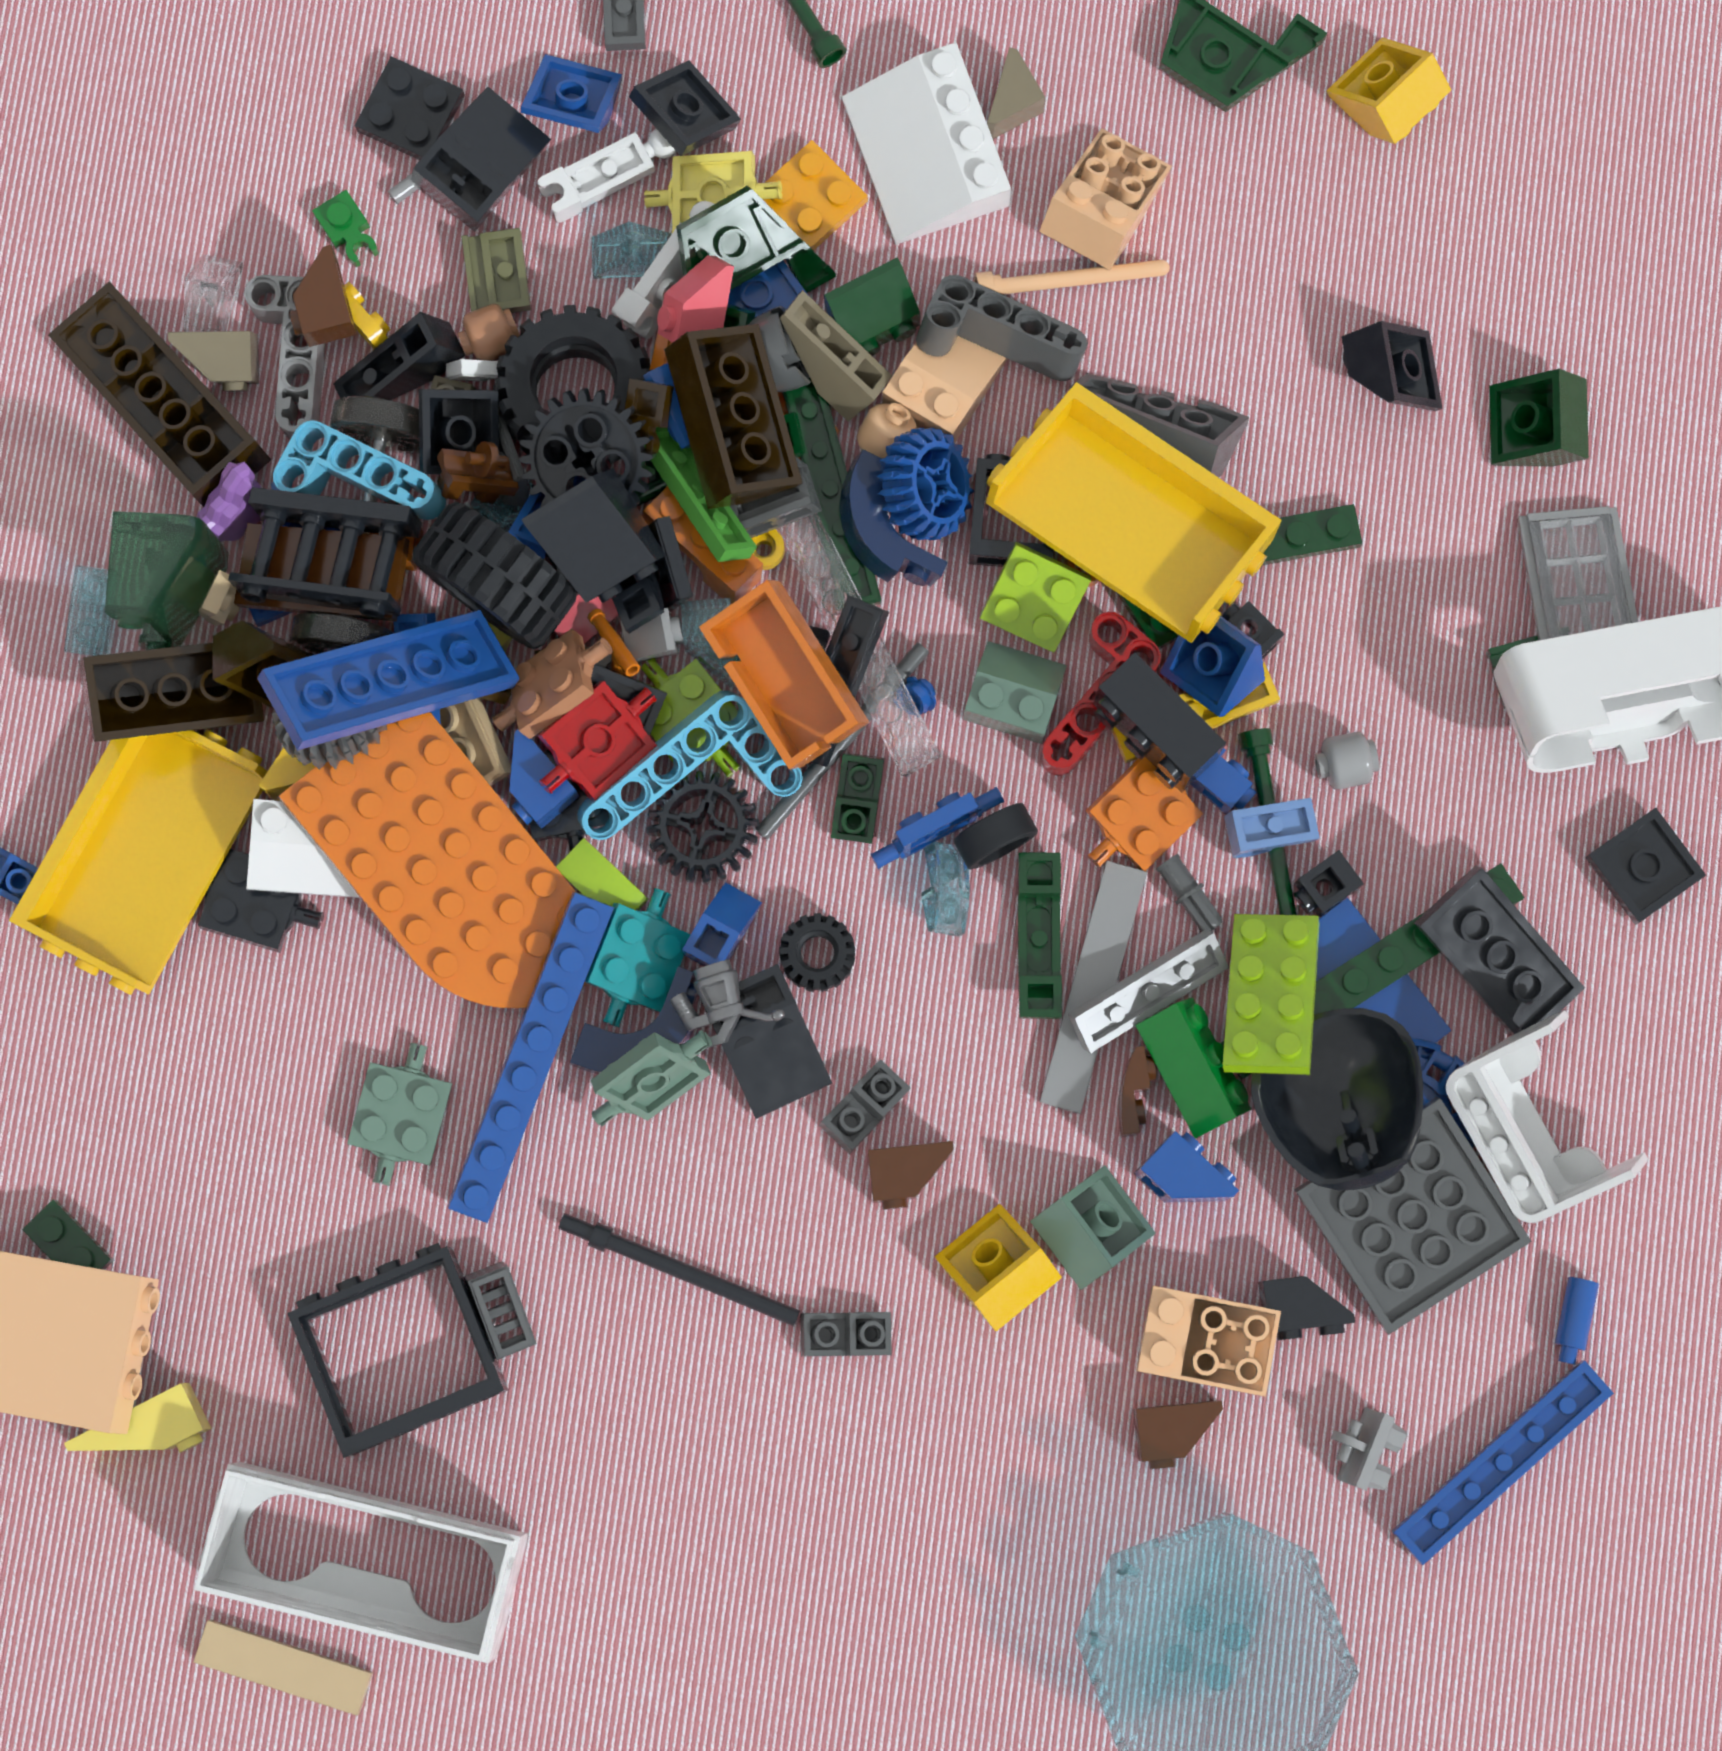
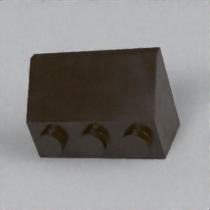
M241 620L213 635V680L273 708L257 679L262 669L314 654L308 653L286 642L284 639L256 627L252 623Z

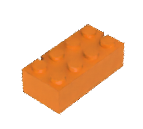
M766 580L699 626L719 659H733L737 655L741 661H730L724 665V668L788 769L802 768L832 748L830 744L841 742L869 723L866 715L781 581Z

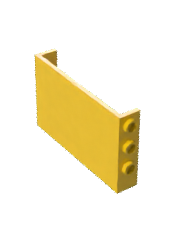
M1076 382L1052 411L1046 408L1041 413L1033 427L1035 430L1029 438L1022 436L1010 453V457H1012L1005 466L999 463L994 468L986 482L990 486L986 504L1192 643L1201 631L1208 634L1213 629L1222 614L1218 609L1224 602L1231 605L1244 587V584L1240 582L1244 576L1249 574L1253 577L1258 572L1267 557L1263 552L1273 541L1282 520Z
M207 729L203 735L190 730L110 740L9 921L42 938L43 940L39 947L60 958L63 957L65 952L78 957L74 963L76 967L96 977L100 970L112 975L109 984L127 994L132 995L136 988L149 995L253 808V799H258L263 791L258 786L267 773V770L260 766L263 759L243 747H240L238 753L226 748L228 741Z

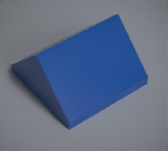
M1220 616L1208 634L1201 631L1192 643L1178 635L1160 671L1163 676L1218 717H1224L1265 681L1261 645L1222 616Z

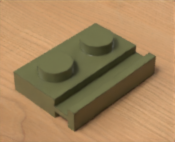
M520 228L480 233L479 236H461L471 312L494 303L500 305L503 310L509 308L511 313L531 311Z

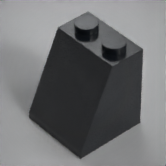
M614 468L587 478L521 519L526 528L586 603L599 597L602 603L608 601L624 591L620 585L621 582L631 576L635 578L636 582L641 581L659 570L655 562L666 556Z

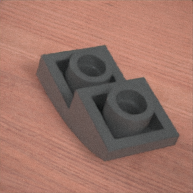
M880 1059L858 1081L845 1098L821 1121L819 1126L847 1153L851 1154L906 1095L911 1087Z
M891 1312L800 1314L801 1357L892 1355Z

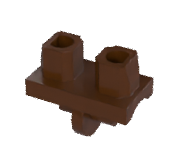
M480 442L475 452L441 449L437 456L442 470L437 483L441 490V495L445 499L458 500L464 491H472L475 498L480 502L494 504L500 495L515 496L519 489L518 482L514 481L511 476L508 456L499 455L498 448L493 442Z

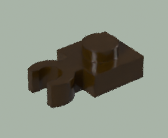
M629 378L625 409L631 406L635 407L634 413L630 418L633 422L646 420L645 425L639 432L641 436L653 435L654 439L646 444L645 450L653 451L657 455L660 441L655 433L656 427H668L674 386Z

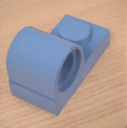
M1311 798L1232 810L1224 816L1232 858L1255 856L1266 853L1274 848L1314 842L1320 839Z

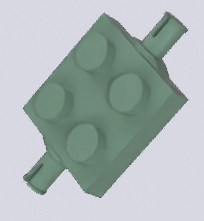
M700 1030L698 1034L684 1044L673 1043L655 1032L641 1040L638 1045L615 1062L609 1064L606 1069L591 1079L595 1094L608 1100L592 1111V1117L598 1125L604 1126L619 1113L635 1114L647 1121L711 1074L707 1062L697 1056L712 1045L710 1037L706 1032Z
M410 1043L405 1067H387L372 1062L369 1063L347 1144L367 1149L379 1157L372 1182L380 1184L384 1168H386L382 1184L390 1186L396 1162L413 1161L431 1165L453 1084L433 1079L421 1071L426 1050L428 1049L427 1046L420 1045L417 1058L414 1061L418 1044Z

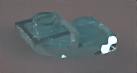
M76 565L64 652L91 656L108 654L119 571Z
M933 842L924 848L931 887L921 893L928 932L960 937L965 934L970 898L969 869L955 845Z

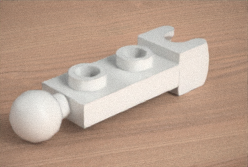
M657 129L651 132L648 142L642 144L637 133L634 132L564 169L561 166L541 176L537 181V185L543 197H550L554 194L563 195L560 200L552 205L555 221L561 223L583 212V208L656 172L651 158L655 156L662 159L671 158L677 151Z
M709 201L696 203L690 211V218L715 203ZM677 229L674 230L633 291L626 288L612 308V314L622 319L625 326L631 328L645 339H650L658 328L657 315L663 305L664 293L683 277Z

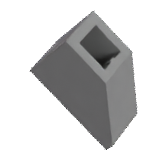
M664 608V613L630 634L625 631L620 620L624 643L637 662L647 661L651 658L657 659L679 654L677 645L685 643L680 619L678 616L671 617L668 608Z

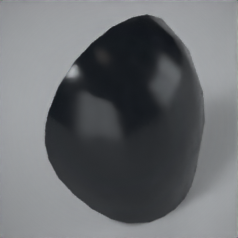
M1342 1008L1317 1013L1314 1015L1310 1075L1252 1073L1251 1094L1255 1111L1263 1129L1284 1159L1304 1178L1318 1186L1344 1191L1369 1188L1382 1183L1402 1169L1410 1160L1417 1146L1423 1112V1078L1420 1059L1409 1033L1400 1023L1387 1014L1365 1008Z

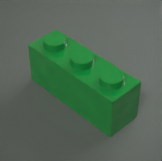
M1191 997L1171 1005L1135 1026L1191 1133L1196 1139L1247 1113L1252 1108L1248 1103V1092L1242 1082L1235 1078L1233 1072H1224V1047L1215 1040L1208 1027L1209 1020L1206 1012Z

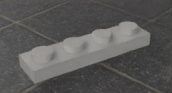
M1205 929L1068 1013V1016L1083 1049L1092 1053L1222 973L1229 966L1215 934Z

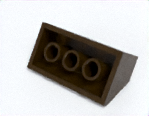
M759 324L686 332L664 349L708 509L745 504L803 484Z
M213 643L89 656L78 660L83 699L94 742L264 722L261 702L213 680Z

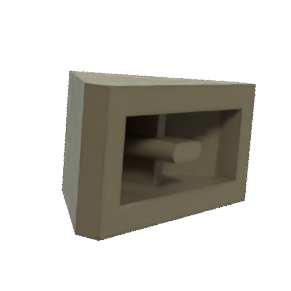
M1011 47L1008 50L987 121L993 139L1044 112L1045 96L1019 51Z

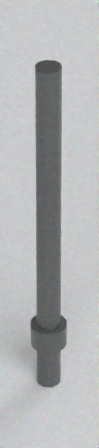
M917 642L897 666L891 665L882 676L884 681L861 706L869 722L895 692H898L907 683L906 678L928 656L929 651ZM868 724L837 743L828 767L813 762L802 774V783L796 793L782 797L755 831L768 840Z

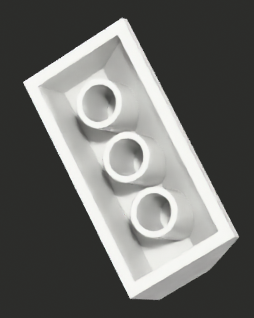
M253 799L246 890L360 898L281 801Z

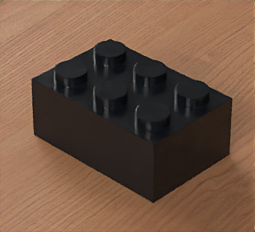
M1136 652L1098 687L1093 705L1097 708L1094 712L1096 717L1108 729L1112 730L1116 727L1127 738L1124 741L1126 747L1137 758L1142 760L1146 757L1157 768L1154 771L1156 777L1169 789L1176 787L1182 793L1218 758L1226 744Z

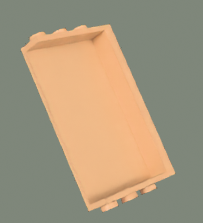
M0 1251V1412L105 1433L127 1434L134 1400L138 1398L142 1388L140 1370L143 1357L148 1353L151 1344L149 1326L151 1316L156 1311L160 1300V1292L157 1288L159 1279Z

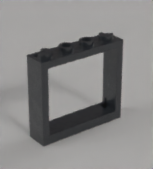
M439 1243L424 1247L415 1252L417 1259L401 1265L400 1260L396 1259L375 1268L377 1276L363 1282L360 1276L342 1281L335 1285L338 1292L324 1298L321 1297L320 1292L306 1296V1298L296 1302L298 1309L287 1313L343 1458L356 1455L509 1390L469 1294L453 1248L446 1246L441 1249ZM444 1266L488 1379L355 1434L311 1320Z

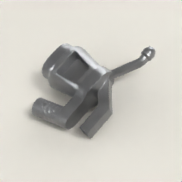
M730 960L716 962L693 971L696 978L694 988L707 1011L706 1014L698 1016L685 992L676 995L670 1000L687 1031L696 1030L721 1021L724 1022L719 1033L710 1037L712 1041L710 1047L728 1042L740 1016L766 1022L779 1021L785 1017L782 1009H776L772 1013L767 1014L744 1008L743 1002L740 1001L738 973L736 970H732Z

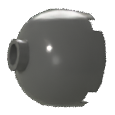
M781 305L758 315L749 325L759 324L777 392H787L808 385L811 381L808 379L810 377L780 320V317L786 310Z

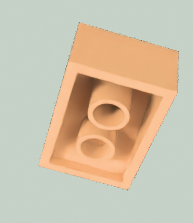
M957 336L951 350L943 356L926 354L917 346L916 342L882 392V403H897L904 406L915 420L917 428L941 429L943 433L953 435L955 443L1008 358L960 336Z

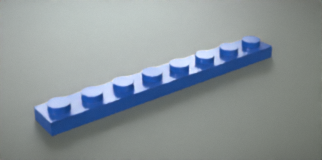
M572 892L447 1204L448 1209L485 1223L489 1222L614 907L577 892Z

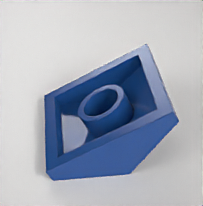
M545 54L521 105V113L599 133L610 121L622 81V74Z

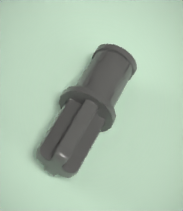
M1179 854L1174 855L1156 868L1157 872L1161 874L1177 897L1175 903L1177 905L1182 904L1201 932L1205 929L1212 931L1222 923L1221 916L1201 889L1204 887L1203 883L1198 885L1180 859Z

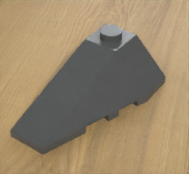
M1086 373L1076 381L1218 478L1223 474L1249 421L1248 416L1212 402L1199 399L1198 405L1193 406L1174 401L1175 394L1161 391V395L1141 394L1135 384Z

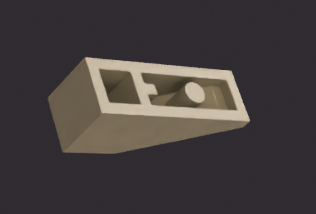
M803 290L795 297L780 317L818 394L848 422L875 401L892 377L875 358Z

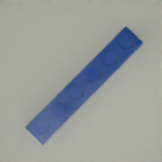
M1581 1360L1396 1526L1392 1533L1419 1564L1424 1565L1614 1393L1585 1360Z

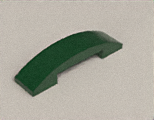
M1018 853L1019 1019H1062L1060 952L1061 853Z

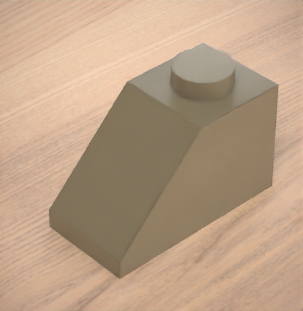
M251 331L168 332V341L210 382L222 384L223 391L244 392L248 391L247 384H259L258 334Z

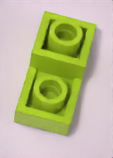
M585 838L556 866L560 873L584 896L612 906L613 903H620L639 911L649 900Z

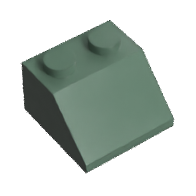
M988 641L967 700L963 720L1042 744L1067 665Z
M1105 1165L1030 1221L1080 1290L1105 1274L1156 1234Z

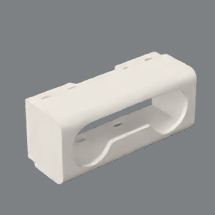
M243 1462L230 1463L227 1465L222 1486L215 1502L194 1590L490 1663L497 1657L526 1548L528 1533ZM292 1494L466 1537L478 1543L490 1556L496 1578L494 1592L487 1606L478 1615L463 1622L448 1623L437 1620L422 1610L414 1598L409 1582L326 1561L321 1563L312 1573L299 1580H275L261 1573L250 1560L245 1545L246 1527L253 1512L263 1502L277 1495Z

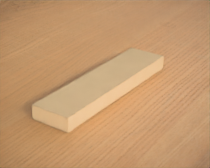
M212 1619L207 1620L193 1663L356 1716L360 1714L373 1675L372 1671Z

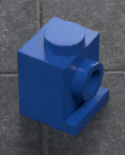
M1223 748L1218 758L1191 786L1227 815L1234 806L1237 809H1243L1257 792L1251 788L1253 783L1247 779L1249 773L1241 764L1233 759L1227 762L1222 758L1226 751Z

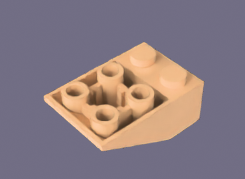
M1101 128L1052 197L1039 232L1111 270L1129 243L1172 166Z
M1153 1285L1150 1292L1136 1371L1266 1397L1281 1311Z

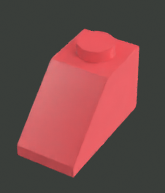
M707 255L664 293L663 305L657 315L658 334L674 342L686 332L723 328L734 266L716 256Z

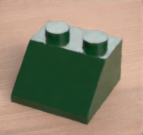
M898 257L824 294L825 312L871 356L880 351L881 345L893 339L895 342H900L909 338L917 331L916 327L920 326V311Z
M1558 368L1489 385L1491 465L1554 467L1589 459L1587 379Z

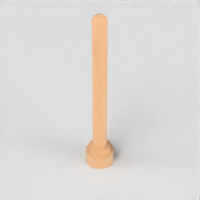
M1153 260L1113 265L1111 270L1102 266L1001 278L1000 274L993 275L992 271L975 273L974 282L1004 295L1164 276L1169 272L1170 266L1165 260Z

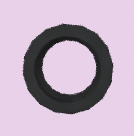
M1016 803L998 810L969 826L954 838V844L967 868L976 869L1024 845L1037 835L1038 830L1024 804Z

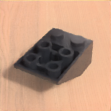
M487 87L446 129L415 165L411 180L475 232L548 145L551 138L490 87Z
M776 964L740 981V1001L743 1002L744 1008L767 1014L772 1013L773 1010L782 1009L785 1017L781 1020L771 1022L740 1016L728 1042L721 1044L755 1118L758 1119L833 1083L779 965ZM723 1021L712 1024L716 1034L719 1033L724 1023Z

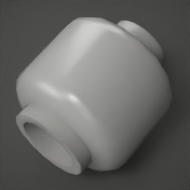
M1353 732L1324 739L1321 753L1315 754V766L1319 779L1327 778L1329 785L1333 789L1339 790L1370 783L1373 772L1379 771V758L1373 739L1367 740L1361 732Z

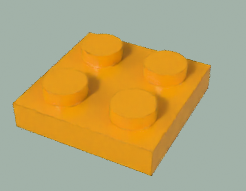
M811 140L766 181H781L782 199H763L803 241L815 250L868 202V195Z

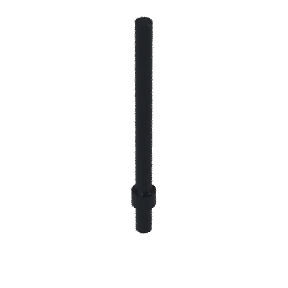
M564 1213L558 1229L589 1241L588 1246L599 1251L611 1250L791 1326H794L800 1310L612 1233L613 1228L599 1222L595 1226Z

